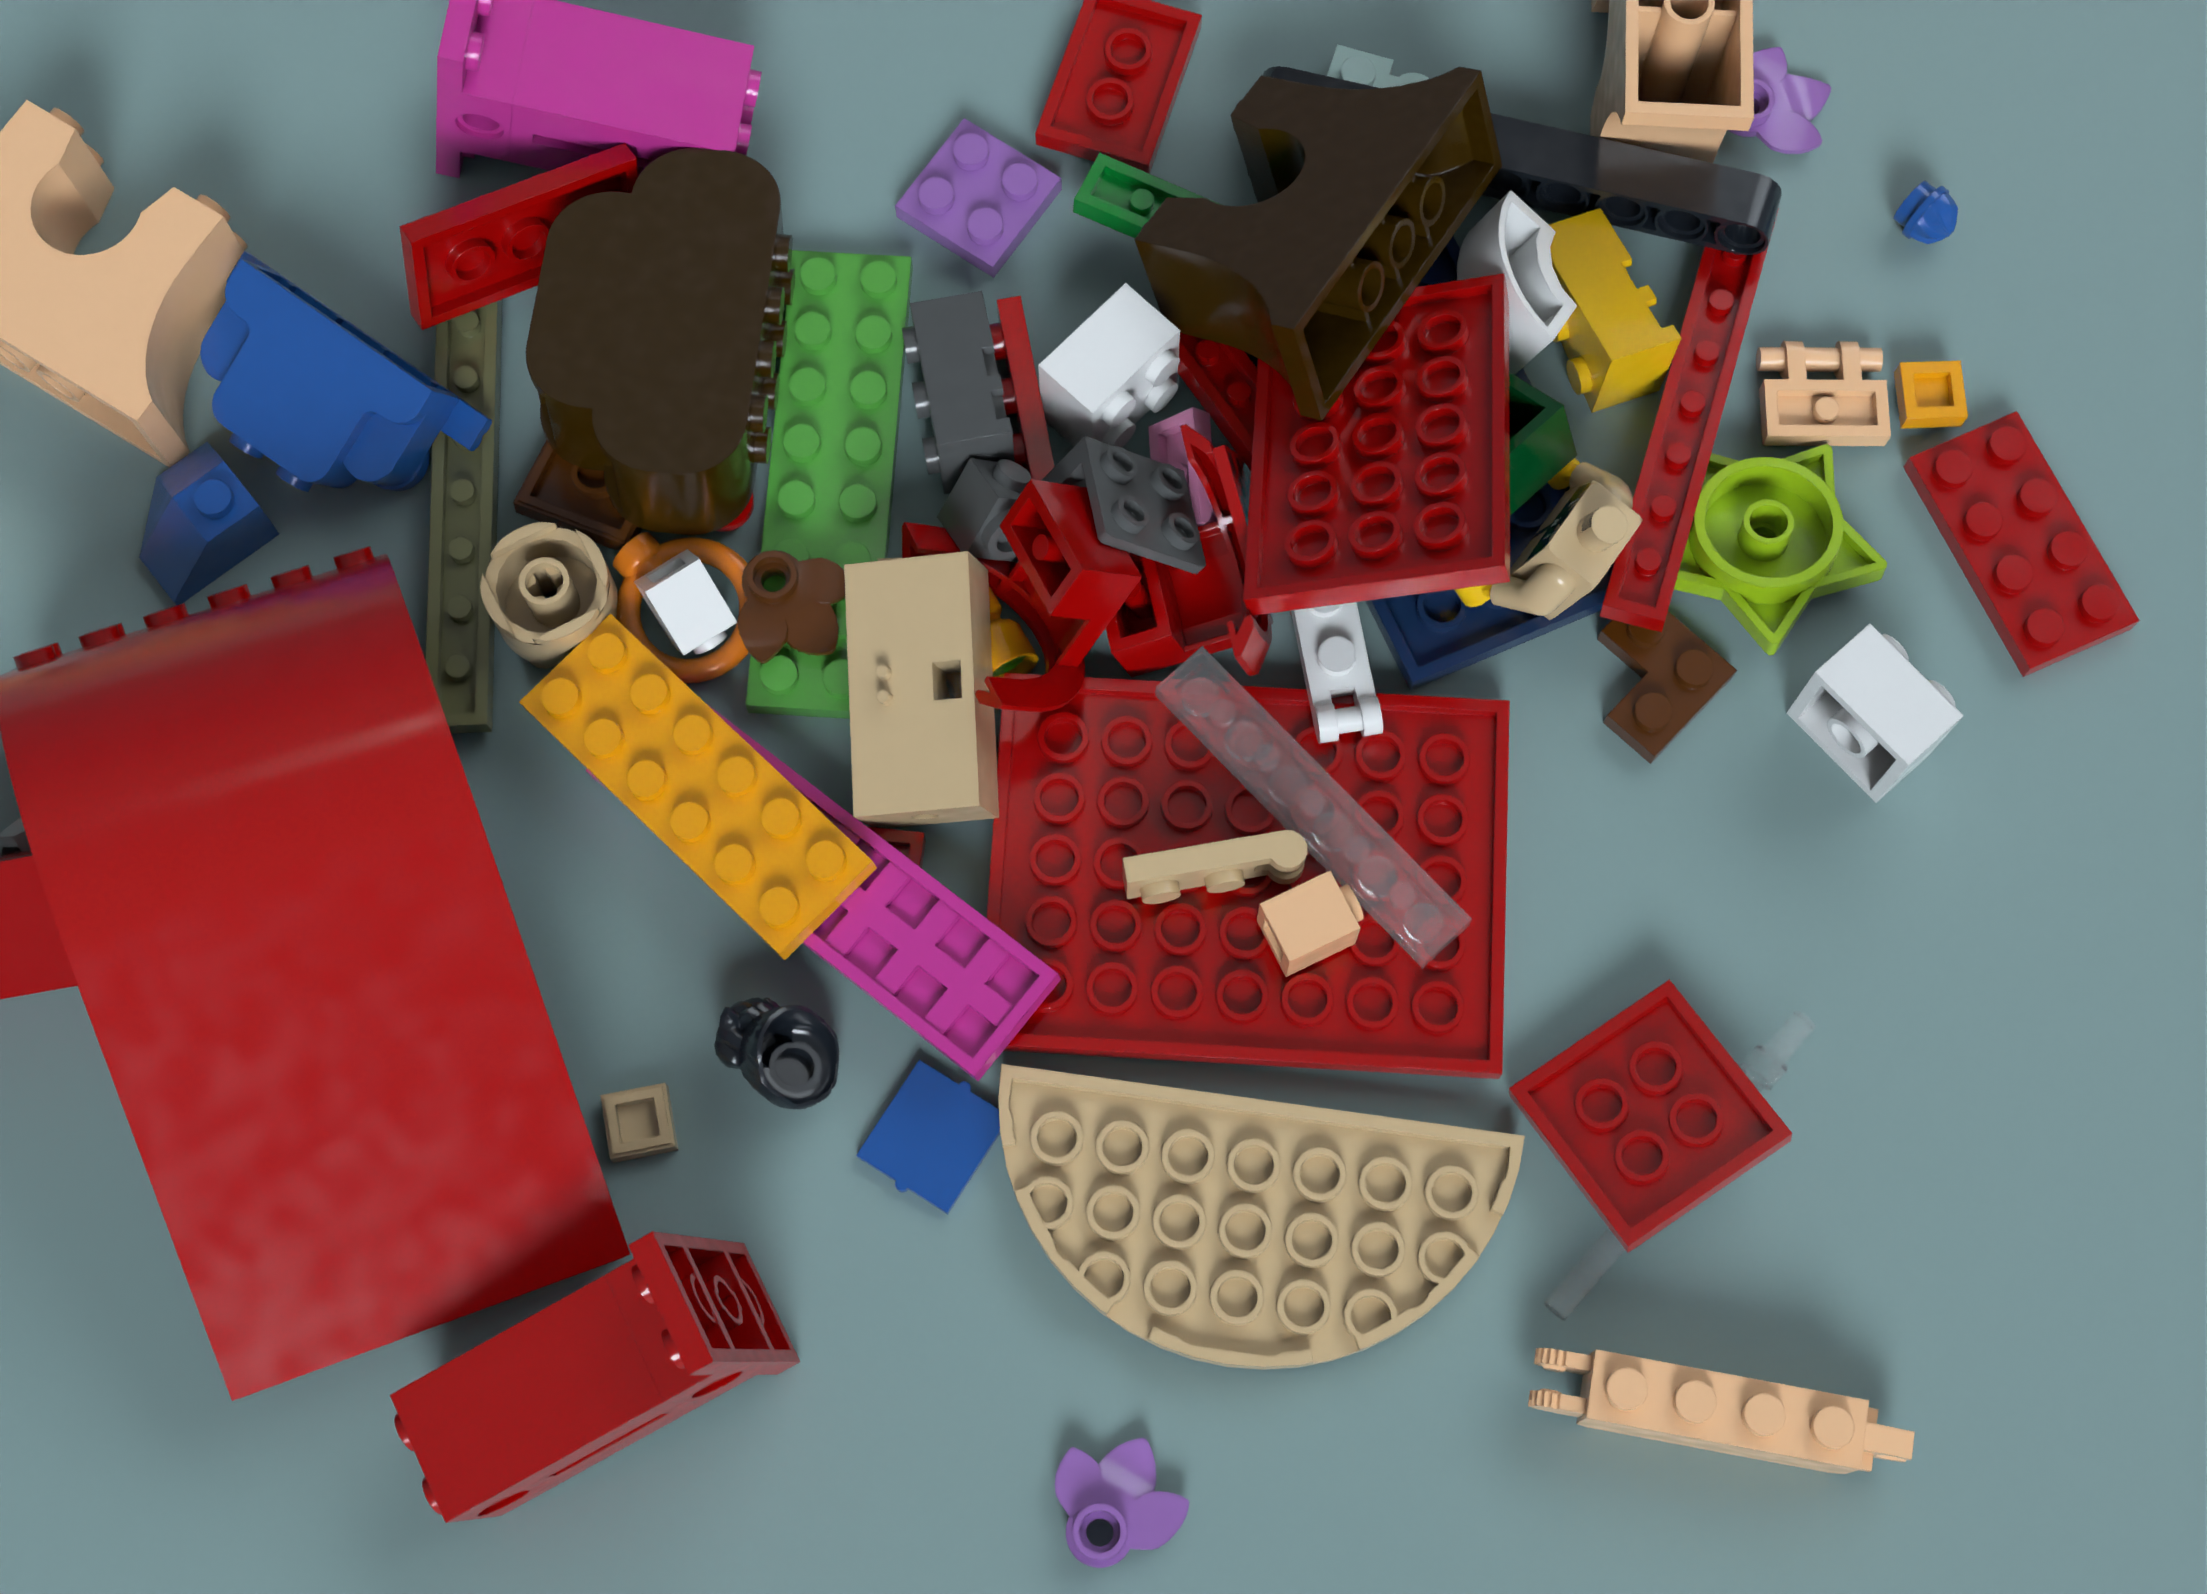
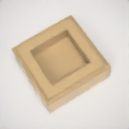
M666 1083L600 1095L609 1156L613 1163L678 1150L669 1087Z

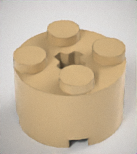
M532 523L510 532L497 543L490 556L492 559L489 562L485 575L482 574L480 585L483 603L506 644L517 655L529 661L535 667L547 669L557 666L610 613L616 618L618 605L616 584L600 549L586 534L578 530L575 532L557 527L556 523ZM553 591L557 592L556 595L547 599L545 598V596L548 593Z

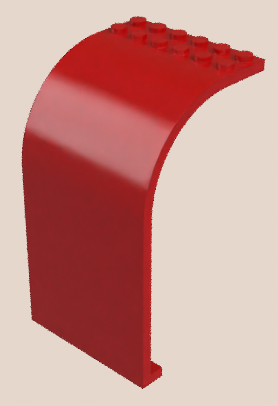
M371 546L333 557L337 569L315 576L312 575L309 565L273 575L270 578L274 588L251 595L247 584L212 594L207 597L210 608L188 614L185 603L147 614L143 616L147 628L128 634L125 633L122 622L86 633L78 637L82 648L62 654L58 642L21 653L13 657L17 668L0 675L1 738L13 790L39 878L70 967L232 1401L631 1255L388 555L382 554L374 557Z

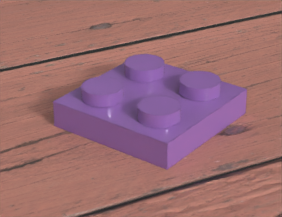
M964 118L895 205L896 217L994 278L1062 190L1061 177Z

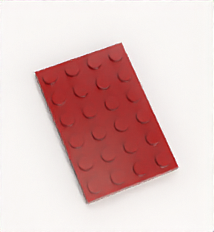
M1504 273L1416 287L1322 421L1300 415L1291 386L1274 368L1258 358L1243 601L1249 615H1261L1510 582L1509 300Z

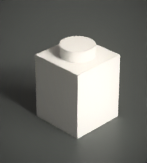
M688 549L634 581L669 641L683 656L692 650L695 654H701L716 647L727 637L725 630L737 623L701 560Z

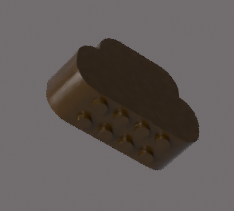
M684 148L666 153L656 158L643 169L635 181L632 193H594L568 205L556 217L547 236L526 345L527 368L530 378L538 391L541 403L540 420L545 438L552 449L569 463L585 469L604 471L607 493L618 513L632 524L650 531L699 535L716 531L728 525L743 512L750 501L754 489L757 464H768L771 427L766 426L768 410H776L778 404L780 379L779 373H774L776 357L784 358L787 321L782 320L784 305L792 306L795 287V269H790L793 238L792 235L783 233L781 197L775 179L762 164L741 153L705 148Z

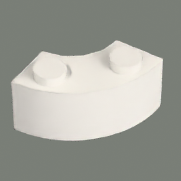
M1510 190L1466 235L1457 261V281L1505 274L1509 300V372L1515 375L1555 339L1577 305L1562 288L1552 267L1550 246L1556 231Z

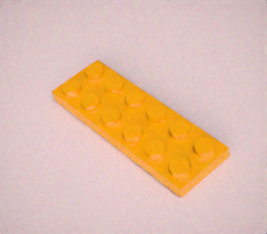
M611 613L519 701L528 713L784 960L877 869L874 862Z

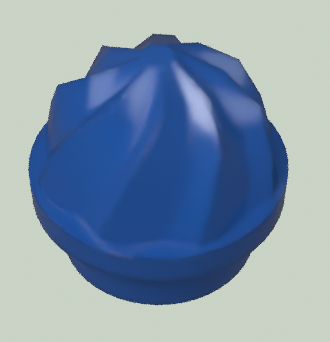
M1925 180L1907 196L1896 211L1893 219L1904 227L1902 234L1908 239L1913 238L1917 241L1931 244L1949 237L1954 232L1957 223L1958 207L1949 195L1948 189L1944 186L1936 189Z

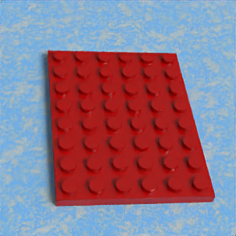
M1004 673V678L1030 679L1041 676L1038 674ZM1084 677L1082 686L1076 696L1061 708L1045 712L1002 709L997 765L999 818H995L993 821L987 919L1055 970L1061 978L1059 983L1004 1051L1500 1079L1503 1072L1510 700L1376 693L1382 712V734L1363 737L1361 731L1339 734L1338 741L1319 744L1316 738L1307 689ZM1353 695L1331 698L1335 709L1355 706ZM1282 830H1293L1299 833L1307 843V857L1304 862L1303 872L1295 882L1290 884L1276 883L1268 875L1244 879V886L1228 892L1209 893L1206 890V886L1180 890V897L1158 904H1145L1142 902V897L1126 898L1122 876L1124 857ZM1331 870L1338 886L1341 887L1348 884L1361 906L1364 919L1358 922L1361 928L1356 943L1286 977L1257 922L1259 905Z

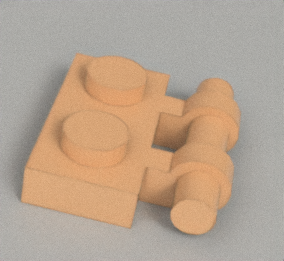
M1783 341L1780 347H1758L1756 353L1757 371L1779 372L1783 378L1764 379L1759 388L1762 446H1820L1824 444L1830 446H1885L1891 437L1887 380H1862V372L1881 371L1883 365L1882 348L1859 347L1857 341H1838L1835 347H1804L1802 341ZM1807 372H1834L1837 380L1807 379Z

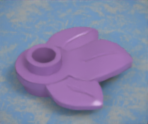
M1772 47L1754 52V119L1749 131H1728L1742 137L1756 136L1771 150L1784 154H1802L1818 148L1823 140L1811 121L1824 107L1831 93L1830 85L1812 78L1786 74L1787 61L1781 47Z
M1138 1438L1118 1445L1105 1455L1099 1464L1091 1456L1074 1447L1067 1451L1060 1462L1055 1475V1493L1061 1506L1069 1515L1066 1525L1068 1547L1074 1557L1081 1563L1093 1568L1113 1566L1120 1562L1130 1549L1154 1550L1160 1548L1182 1526L1189 1509V1501L1174 1493L1154 1491L1156 1486V1464L1147 1439ZM1104 1520L1111 1525L1113 1538L1107 1545L1095 1546L1089 1542L1086 1531L1093 1521Z

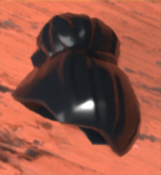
M757 997L738 1001L731 1007L724 1008L720 1016L714 1043L716 1055L721 1063L728 1068L740 1069L743 1077L754 1090L769 1102L781 1108L806 1109L828 1098L837 1082L839 1044L836 1033L824 1019L802 1005L780 1007L775 1001L767 997L764 999Z

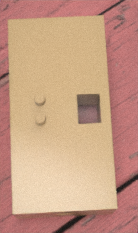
M969 551L845 564L853 817L871 827L877 828L999 818L994 707L979 704L975 696L977 690L989 691L984 680L987 676H993L988 569Z

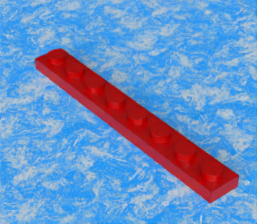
M1708 247L1704 248L1681 328V340L1671 363L1633 496L1632 510L1640 515L1642 522L1615 560L1600 617L1662 633L1768 247L1765 251L1755 255H1740Z

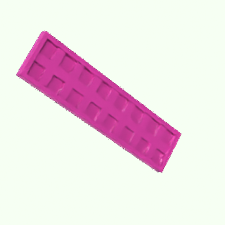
M710 707L858 846L877 867L803 944L966 1073L979 1081L1061 980L1059 974ZM586 769V772H587L595 781H597L600 785H602L604 788H606L593 774H591V773Z

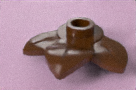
M777 550L765 551L752 558L746 565L742 575V587L747 601L741 609L737 620L739 634L750 655L758 662L765 664L781 650L786 642L793 649L808 655L832 654L838 644L839 627L831 604L845 598L844 570L838 564L820 557L798 561L792 555ZM772 576H780L786 580L783 588L775 592L767 591L763 588V585Z

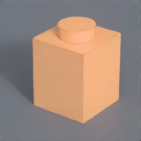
M1331 870L1260 903L1257 915V922L1286 977L1354 945L1361 928L1358 922L1364 919L1361 906L1353 890L1348 884L1339 887Z

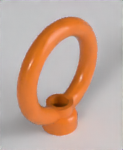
M643 532L627 542L613 560V567L624 578L618 592L616 619L684 683L705 682L726 674L736 667L749 653L739 634L738 623L728 640L708 655L693 659H681L670 656L655 647L645 634L640 617L643 596L634 581L688 549L702 563L718 569L731 581L738 596L740 614L747 601L742 587V575L748 563L731 548L713 540L688 537L660 544L649 532Z

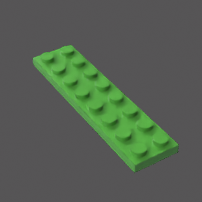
M792 250L790 269H795V287L792 306L786 305L784 321H787V344L784 358L781 357L779 396L775 410L761 553L772 550L783 551L792 555L798 561L821 557L838 564L844 570L845 564L878 561L879 558L888 557L905 364V346L901 328L908 327L913 273L912 257ZM772 576L765 581L763 588L770 592L778 591L783 588L786 580L780 576ZM845 598L831 604L839 627L838 644L832 654L808 655L793 649L786 642L781 650L765 664L758 662L750 656L746 695L748 713L850 719Z

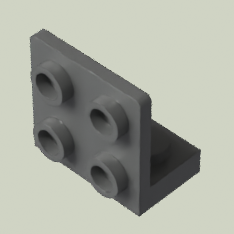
M1084 436L1041 480L1087 487L1097 537L1101 543L1194 574H1198L1206 566L1200 534L1183 470L1175 468L1170 464L1161 463L1132 453L1122 447L1113 446Z

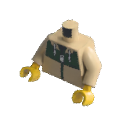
M1574 458L1547 482L1553 489L1560 490L1570 486V489L1564 493L1511 567L1510 582L1454 589L1465 606L1470 608L1480 606L1491 599L1493 605L1544 616L1549 621L1599 584L1640 526L1642 518L1632 510L1633 499L1628 485L1619 477L1590 463H1580Z

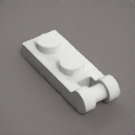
M1357 602L1291 610L1318 743L1338 741L1339 734L1361 731L1363 737L1382 734V712L1375 693ZM1353 695L1355 706L1335 709L1331 698Z

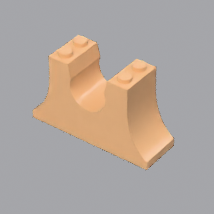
M1591 0V12L1609 13L1604 63L1590 115L1591 136L1713 163L1727 130L1749 131L1754 119L1753 0Z
M26 100L0 131V364L170 468L190 453L183 426L184 402L189 379L200 355L203 338L226 301V281L248 246L238 234L231 230L227 223L231 217L217 202L202 194L197 199H194L173 187L140 213L136 225L122 241L98 253L75 255L74 252L82 237L100 222L115 188L101 168V165L104 163L103 158L81 138L84 129L76 120L58 108H53L49 113Z

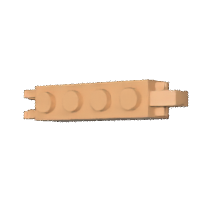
M1536 1348L1535 1365L1542 1366L1543 1369L1548 1371L1575 1373L1583 1375L1580 1397L1562 1394L1551 1389L1530 1390L1528 1407L1577 1417L1576 1424L1587 1428L1836 1474H1848L1855 1471L1870 1472L1872 1471L1873 1458L1896 1462L1912 1460L1915 1432L1877 1424L1879 1409L1869 1407V1400L1597 1349L1586 1355L1552 1348Z

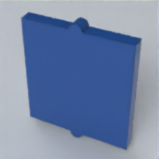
M918 1060L856 1156L894 1180L895 1187L899 1192L903 1193L910 1190L948 1215L1000 1135L999 1109L972 1093L968 1082L962 1081L958 1084L926 1063Z

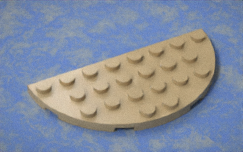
M1001 1064L998 1096L999 1121L1007 1172L1018 1205L1028 1226L1050 1262L1086 1301L1129 1333L1172 1353L1192 1360L1225 1367L1266 1370L1299 1368L1334 1361L1366 1350L1398 1334L1426 1315L1456 1287L1477 1262L1492 1238L1509 1204L1520 1168L1525 1139L1523 1135Z

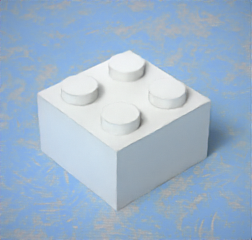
M1125 283L1038 365L1039 388L1046 422L1073 446L1084 436L1113 446L1123 447L1136 430L1135 423L1149 410L1156 413L1163 409L1178 390L1180 330Z
M1868 624L1815 671L1787 712L1875 803L1926 759L1964 716L1955 707L1952 695L1944 686L1934 680H1927L1909 662L1908 654L1903 646L1893 637L1887 634H1880L1871 624Z

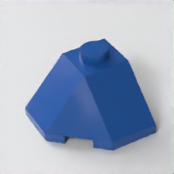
M205 442L156 477L139 558L172 601L179 605L279 535V532L225 461L208 442Z

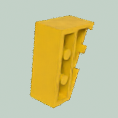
M1598 208L1548 224L1556 231L1550 246L1552 267L1562 288L1577 305L1553 340L1555 343L1561 341L1568 357L1566 369L1572 389L1577 395L1584 394L1591 413L1659 391L1678 348L1681 336L1674 325L1661 328L1649 307L1656 305L1657 298L1649 285L1636 288L1626 269V267L1632 266V258L1602 209Z

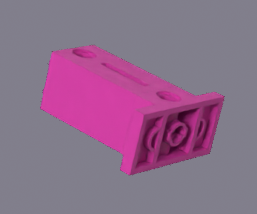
M449 0L437 55L436 173L460 178L464 157L475 159L476 155L550 171L623 143L629 147L637 158V177L656 158L678 149L705 148L720 151L726 150L747 156L753 111L757 101L762 74L761 71L750 69L754 45L557 0Z

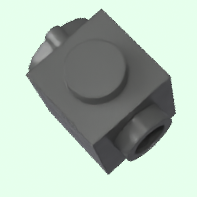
M974 458L969 459L937 516L961 552L969 551L975 558L1013 562L1016 554L999 525L1030 481L1031 476L1024 467L1011 460L1001 459L995 462Z

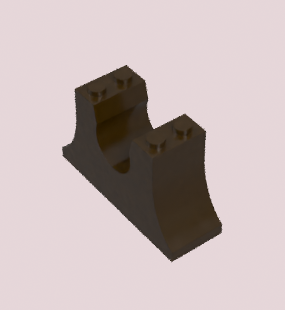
M1459 66L1431 79L1402 86L1376 89L1328 88L1261 75L1230 115L1258 203L1244 206H1227L1217 204L1207 198L1167 197L1134 239L1161 314L1173 323L1182 334L1232 346L1267 363L1282 375L1291 386L1300 415L1322 421L1503 166L1481 70Z

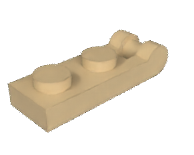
M1282 830L1124 857L1122 876L1126 898L1142 897V902L1145 904H1158L1180 897V890L1206 886V890L1209 893L1228 892L1244 886V879L1268 875L1276 883L1290 884L1295 882L1303 872L1304 862L1307 857V843L1299 833L1293 830Z

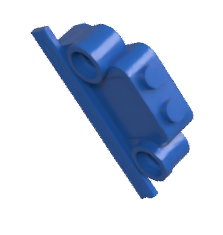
M243 252L226 281V301L203 338L200 350L201 361L207 373L212 378L221 381L212 399V410L217 421L233 432L229 441L234 446L258 459H262L264 455L280 465L275 472L277 476L295 488L309 492L313 484L332 488H346L357 479L373 483L380 488L391 491L410 489L424 477L429 465V449L440 430L470 451H474L480 445L483 435L492 424V419L249 252Z

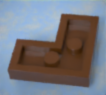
M1669 611L1667 612L1662 633L1611 620L1601 630L1597 639L1642 678L1610 711L1603 723L1650 764L1727 685L1737 672L1731 664Z

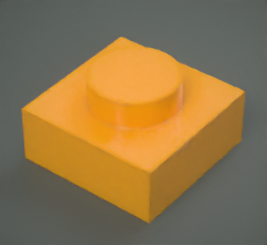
M1961 360L1899 363L1894 371L1900 429L1961 427L1968 417Z

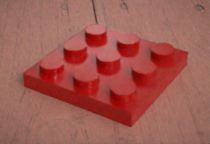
M1670 979L1509 1088L1511 1099L1627 1253L1791 1142L1793 1134Z

